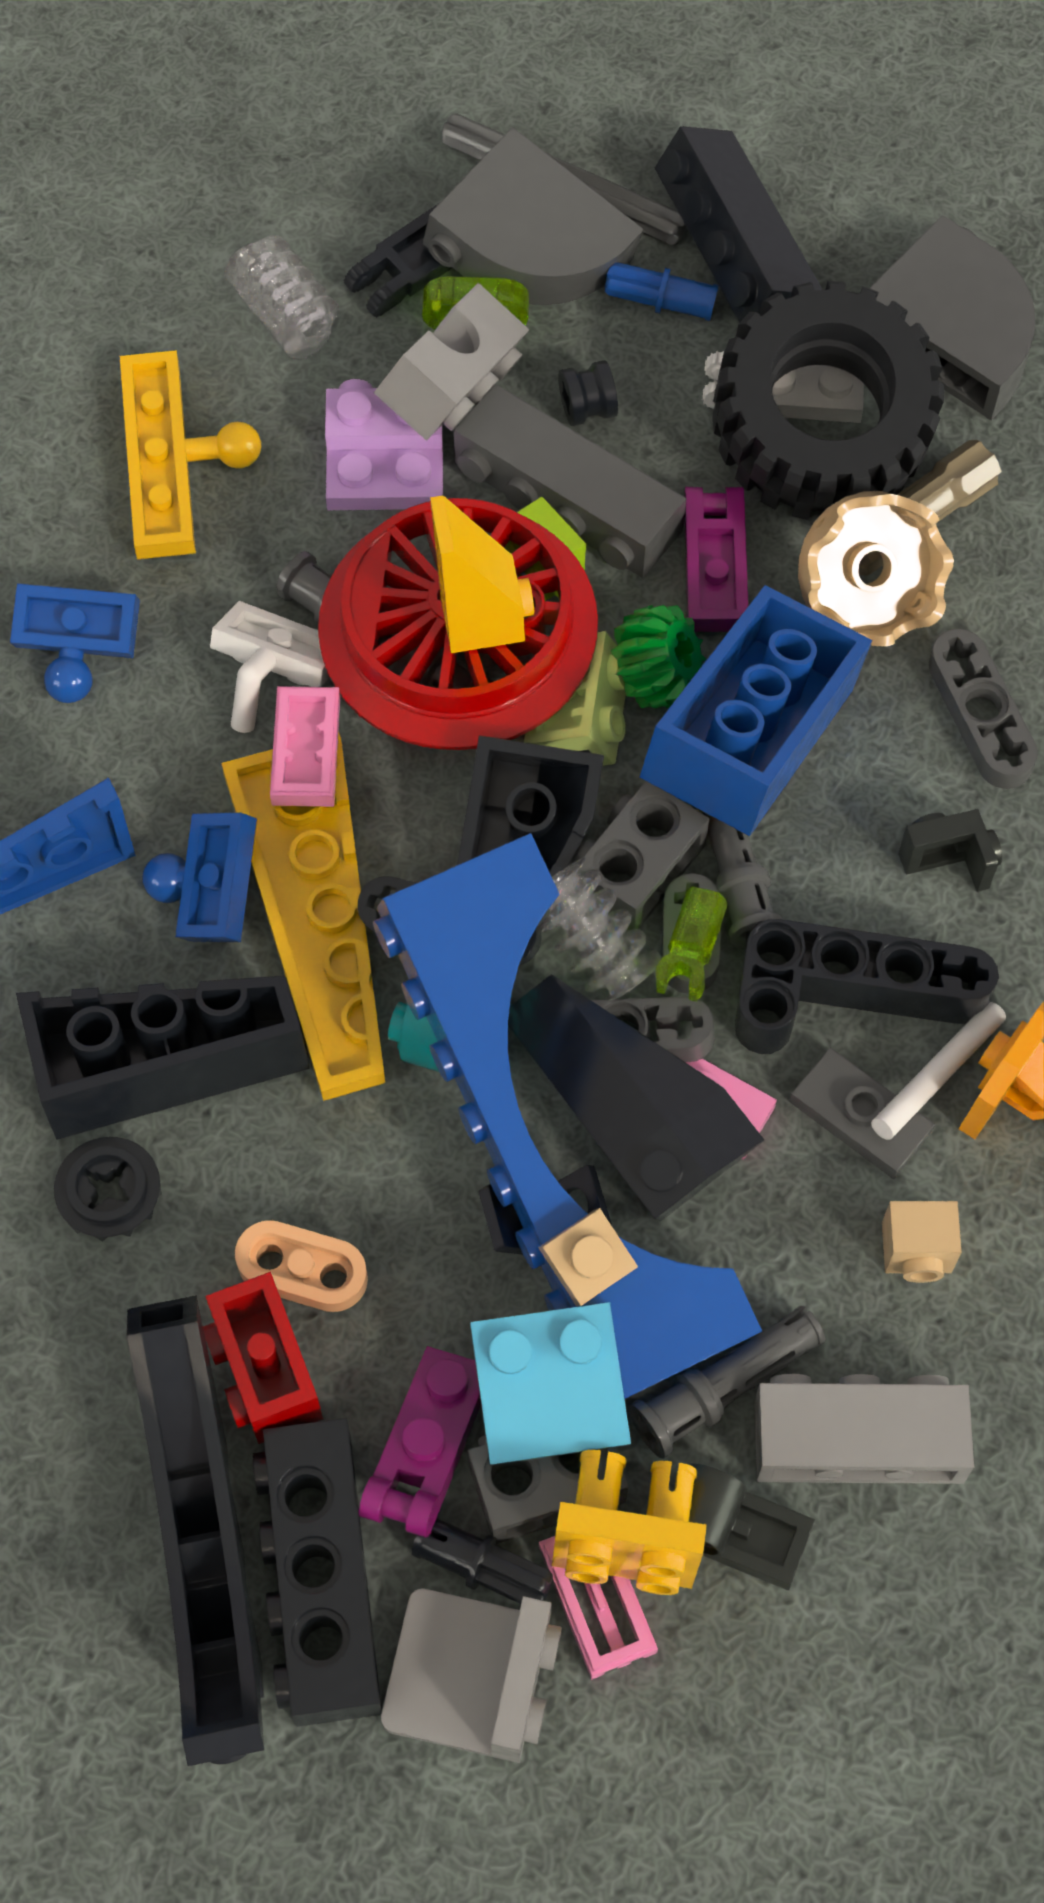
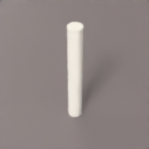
M990 1002L981 1012L974 1015L872 1120L871 1124L874 1131L886 1140L892 1139L1006 1020L1004 1010L996 1003Z

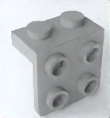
M429 1589L415 1590L408 1600L382 1709L381 1721L384 1729L394 1735L520 1763L524 1742L538 1744L547 1700L534 1697L540 1668L551 1671L554 1669L562 1627L549 1624L551 1602L523 1596L520 1610Z

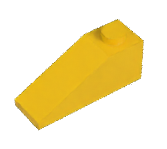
M445 496L430 497L441 603L451 653L524 642V617L534 615V603L529 578L517 579L513 555Z

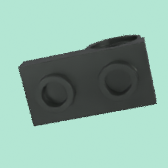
M688 1464L697 1470V1476L693 1485L689 1522L707 1525L703 1556L789 1591L815 1519L746 1492L747 1488L742 1482L723 1471L702 1464Z

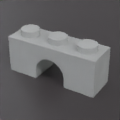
M478 283L451 309L433 333L428 330L402 355L374 391V394L426 441L443 424L452 431L473 406L477 405L498 380L501 381L522 357L523 354L515 347L529 329Z

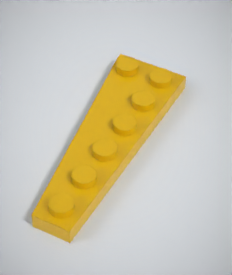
M339 731L334 807L272 806L270 786L273 749L221 763L235 813L242 812L257 818L251 866L323 1101L385 1083L366 927L359 916L357 906L361 888L342 741Z

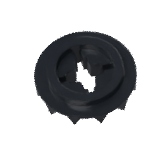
M101 1137L78 1146L64 1159L58 1169L54 1182L55 1202L64 1220L77 1234L81 1232L94 1236L102 1242L107 1237L118 1235L130 1237L134 1228L139 1226L144 1220L152 1219L153 1209L158 1197L162 1195L159 1171L151 1155L137 1143L120 1137ZM122 1174L119 1186L122 1193L126 1196L127 1202L121 1199L117 1201L114 1198L108 1197L102 1204L98 1203L95 1206L99 1196L88 1177L95 1181L100 1179L103 1182L110 1183L116 1176L120 1177Z

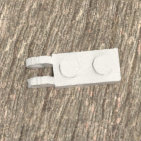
M724 351L711 353V356H707V360H705V375H708L709 379H713L714 382H709L708 385H705L702 400H704L703 404L712 409L715 406L713 399L717 385L716 380H718ZM826 365L805 366L785 374L773 386L772 394L775 403L785 418L861 423L864 383L845 370Z

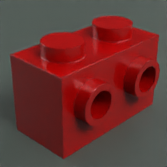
M271 1271L205 1296L214 1322L203 1326L213 1361L215 1366L229 1361L237 1383L224 1389L237 1428L251 1424L257 1442L261 1444L264 1442L263 1429L323 1420L316 1391Z

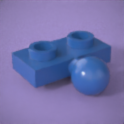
M17 583L10 643L16 648L59 651V658L53 660L45 671V688L49 695L59 702L72 703L79 701L89 693L93 683L91 670L83 661L84 654L124 658L134 657L140 599L136 594Z
M242 812L192 814L186 861L178 855L163 853L153 857L146 864L143 870L142 881L149 896L162 903H172L180 900L175 937L191 942H241L257 818Z

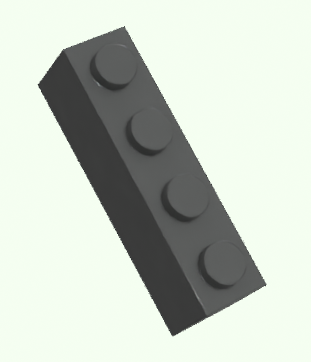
M497 384L490 389L454 429L455 464L458 465L465 476L477 483L485 481L503 492L509 502L520 510L542 496L587 545L599 551L603 559L616 569L624 570L627 568L641 578H644L683 532L686 507L685 497Z

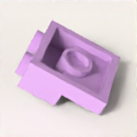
M350 379L343 382L339 389H326L327 510L408 509L412 506L429 502L430 497L442 496L443 425L426 441L374 394L377 388H373L367 381Z

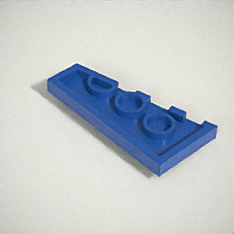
M109 778L0 841V915L136 856L120 799Z

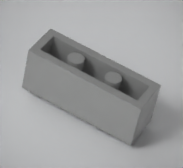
M781 1374L773 1376L770 1379V1383L759 1384L754 1400L757 1482L964 1484L974 1469L969 1385H949V1379L940 1375L915 1376L908 1379L907 1384H880L879 1377L868 1374L841 1377L839 1384H812L811 1377L807 1375Z

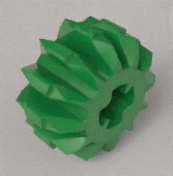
M649 605L636 609L633 614L624 616L622 625L614 628V638L617 646L611 650V654L617 659L619 667L615 675L622 676L625 682L624 692L626 696L635 697L641 709L649 707L657 709L664 706L670 708L707 660L701 653L700 645L703 639L697 638L694 632L695 622L692 618H684V614L678 605L668 607L665 605L656 607Z

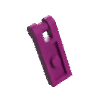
M685 487L686 507L684 522L687 618H692L695 622L694 632H729L748 607L744 487H725V493H703V487ZM704 516H724V519H704Z
M426 1346L374 1475L369 1478L363 1491L359 1506L360 1517L381 1523L384 1517L405 1523L406 1532L425 1538L429 1536L481 1406L475 1360ZM402 1482L418 1487L420 1490L413 1496L397 1491L396 1488L398 1483Z

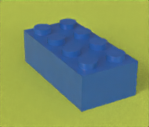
M764 585L655 726L639 778L750 836L853 691L872 640Z

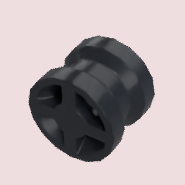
M606 360L593 362L588 370L580 372L572 367L559 370L560 396L570 426L584 424L589 416L599 415L603 419L617 416V392L611 369Z

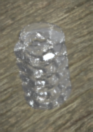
M272 235L256 243L245 245L230 257L224 267L225 278L234 286L235 291L243 300L246 301L247 306L258 316L260 322L270 330L272 337L282 345L284 352L290 358L298 360L306 359L319 352L330 339L332 333L331 326L339 313V305L332 296L326 295L324 286L319 281L314 280V274L307 266L302 265L301 258L294 251H290V245L282 236Z
M581 858L552 876L560 895L549 908L550 912L539 928L542 932L562 927L565 933L555 945V950L559 953L577 947L580 953L569 969L572 973L592 968L595 973L584 987L585 991L593 993L606 988L609 991L606 1000L612 1001L623 996L645 980L661 963V955L654 949L641 951L646 943L645 933L640 929L626 931L631 923L632 915L624 908L610 911L616 902V893L610 888L594 891L601 881L602 874L594 867L579 871L586 858Z

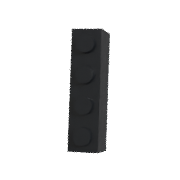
M680 126L654 168L739 323L749 312H757L759 314L762 301L776 293H782L785 299L790 298L793 286L810 282L814 286V291L823 290L734 133L729 130Z

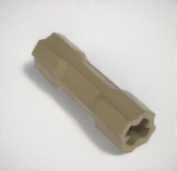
M968 440L936 462L932 471L897 495L930 508L938 515L940 521L957 508L967 507L997 486L998 476L1002 471L995 454L987 450L981 441ZM871 551L865 554L859 562L858 573L867 576L883 566L881 554L878 551Z

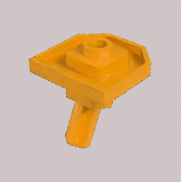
M1044 1001L1028 1023L1022 1020L1011 1037L999 1031L979 1060L978 1064L988 1069L978 1086L982 1090L959 1127L960 1131L971 1138H977L1002 1100L1032 1120L1044 1119Z

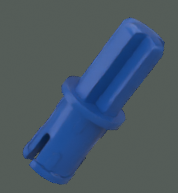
M616 262L608 270L605 293L609 296L655 306V313L660 314L663 308L705 318V320L710 321L719 285L670 275L671 269L666 267L664 273Z

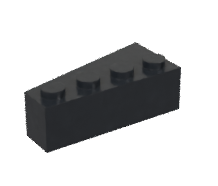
M285 976L200 981L197 988L174 990L165 989L164 983L138 985V992L100 994L98 987L72 989L71 996L42 998L39 991L16 993L40 1102L56 1140L310 1069L301 1028Z

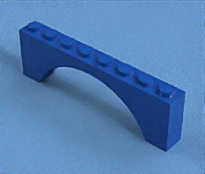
M530 833L384 897L377 907L381 918L374 920L373 926L388 958L396 955L400 958L409 980L401 983L405 999L417 1020L424 1017L428 1019L437 1039V1042L430 1045L434 1062L446 1082L453 1079L457 1082L466 1104L458 1107L462 1123L474 1144L482 1141L485 1143L495 1165L487 1169L490 1184L503 1207L510 1204L514 1206L523 1226V1229L515 1232L517 1242L531 1269L542 1267L552 1289L551 1292L544 1295L548 1310L552 1311L580 1306L575 1305L538 1247L588 1213L563 1189L542 1160L522 1118L511 1079L508 1056V1016L511 993L518 966L529 939L540 920L560 895ZM619 1237L634 1259L638 1268L582 1305L587 1306L610 1302L624 1399L762 1332L733 1268H711L676 1262L652 1254L625 1241L621 1237Z

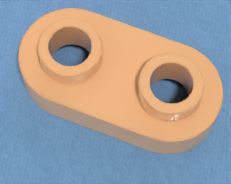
M270 1220L258 1222L247 1228L238 1239L235 1247V1260L242 1279L247 1281L271 1271L280 1298L327 1312H339L354 1306L362 1298L367 1287V1269L362 1254L355 1246L340 1239ZM267 1252H277L283 1256L281 1264L271 1270L264 1269L259 1265L260 1258ZM332 1270L341 1271L347 1276L346 1281L338 1288H328L322 1283V1279L327 1272Z

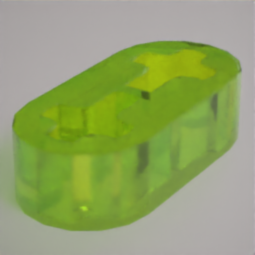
M438 277L431 280L424 287L421 315L423 321L430 328L436 330L451 309L479 283L503 306H507L506 308L526 326L529 319L530 296L523 284L511 279Z

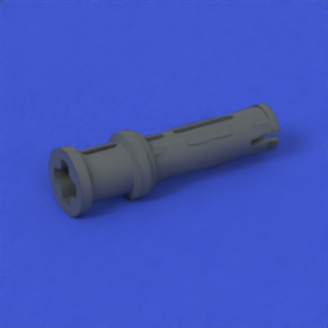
M703 812L709 818L707 832L719 867V875L715 885L720 893L721 901L726 903L732 924L728 930L729 940L735 948L746 949L749 935L759 923L768 919H783L779 914L774 913L768 889L771 886L769 871L757 863L748 835Z
M798 1306L794 1311L781 1318L780 1321L768 1329H764L712 1365L707 1366L701 1371L694 1368L691 1370L685 1369L677 1374V1383L647 1403L637 1400L629 1405L632 1422L649 1449L656 1456L664 1459L672 1454V1444L703 1424L706 1427H713L719 1423L724 1415V1407L732 1403L733 1400L772 1377L797 1358L824 1344L826 1341L824 1331L811 1311L807 1312L805 1306Z

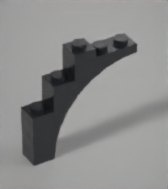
M197 1295L127 1309L126 1331L147 1440L166 1561L178 1665L182 1742L188 1766L207 1762L229 1764L240 1760L249 1753L264 1750L261 1698H264L262 1660L246 1586L244 1548L229 1479L227 1442Z

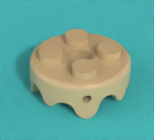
M883 491L860 492L844 497L828 507L814 521L804 538L799 555L798 580L802 597L807 607L871 639L872 646L893 645L895 640L905 633L916 628L929 627L941 619L946 609L944 588L954 563L952 552L946 546L936 525L939 521L938 515L921 503ZM871 551H878L883 558L882 573L875 581L863 583L858 574L859 562L865 554Z

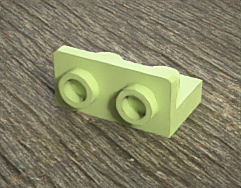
M606 631L597 633L595 652L589 670L574 695L546 722L525 733L524 743L575 751L589 750L591 753L604 755L603 766L616 763L618 744L625 735L623 710L626 694L624 692L625 682L622 676L615 675L619 668L617 659L611 654V650L617 645Z

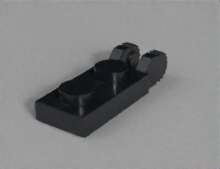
M438 204L378 243L374 252L363 258L361 262H357L345 275L344 284L354 293L374 283L384 270L393 277L367 300L366 308L374 317L382 316L398 305L407 294L411 297L453 268L443 266L436 261L429 249L423 245L429 214Z

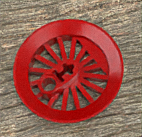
M448 499L485 532L491 533L490 536L502 547L505 548L509 540L521 546L511 553L517 576L538 561L545 568L543 571L517 577V579L529 578L534 603V615L524 619L525 641L463 651L475 687L452 689L457 653H451L441 603L431 501L412 506L385 520L362 538L345 555L331 576L324 592L319 612L318 632L321 654L329 678L334 687H339L340 696L347 705L362 719L385 734L407 743L441 750L477 749L479 735L512 740L528 733L546 722L570 700L581 685L594 656L598 633V614L594 592L585 570L570 549L553 533L542 525L504 506L483 500ZM426 534L437 570L409 540ZM392 551L397 554L412 572L391 563ZM557 591L560 602L545 601L544 594ZM546 625H555L550 636H546ZM396 634L378 646L380 637ZM419 646L400 676L387 668ZM444 647L438 688L418 684L440 648ZM479 653L488 654L507 676L488 683ZM530 653L535 654L525 665L516 657Z

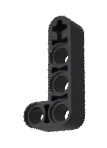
M768 919L759 923L751 931L747 941L735 1019L736 1036L744 1047L758 1054H772L781 1050L789 1042L799 1001L954 1024H966L974 1015L981 1012L990 1003L999 979L998 966L985 951L970 946L783 919ZM766 952H774L782 955L787 962L782 965H772L766 963L759 955ZM837 961L846 965L851 972L835 974L826 969L823 964ZM899 970L910 975L914 982L902 984L894 981L887 973ZM931 976L937 977L935 986H929ZM962 981L968 983V990L962 989ZM758 1009H767L777 1014L781 1020L775 1023H763L755 1019L751 1013Z

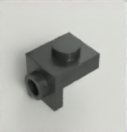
M979 809L945 816L943 813H931L918 818L911 825H906L898 853L906 875L965 861L977 892L990 888L996 869L1002 863V850L999 839L993 829L986 830Z

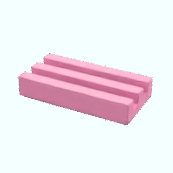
M555 1536L539 1542L540 1552L547 1569L553 1574V1585L591 1680L604 1675L607 1671L615 1668L619 1669L631 1664L634 1660L642 1657L646 1658L657 1653V1645L630 1579L611 1576L637 1641L627 1646L624 1645L600 1584L583 1583L611 1651L600 1656L570 1580L565 1576V1568L552 1566Z

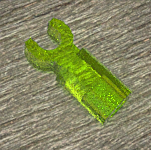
M694 886L687 890L668 945L670 954L664 956L658 962L655 970L657 993L665 994L670 979L674 976L684 975L690 979L689 1000L697 1002L703 995L705 988L704 965L710 960L728 905L726 899L719 892Z

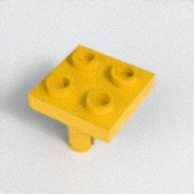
M601 1450L582 1451L580 1454L581 1467L575 1504L560 1502L552 1566L565 1568V1576L567 1578L583 1583L602 1584L607 1582L608 1576H617L636 1580V1587L638 1589L653 1594L675 1595L679 1592V1587L692 1589L703 1556L707 1527L706 1524L689 1522L693 1485L697 1476L696 1468L688 1464L679 1463L674 1491H670L669 1481L672 1461L653 1462L650 1469L652 1475L646 1515L618 1511L626 1458L620 1454L608 1451L604 1479L599 1480L597 1475Z

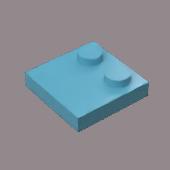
M610 1302L470 1322L490 1465L631 1444Z

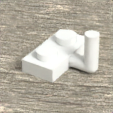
M238 601L212 628L210 648L230 655L238 662L244 663L237 673L231 727L238 732L247 733L254 730L261 681L270 671L287 677L293 683L311 687H322L329 679L321 654L319 632L316 629Z

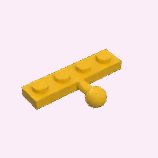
M177 350L120 356L133 539L137 560L196 554L188 462L220 459L224 464L232 468L248 467L260 455V436L247 423L231 422L222 427L216 436L186 438Z

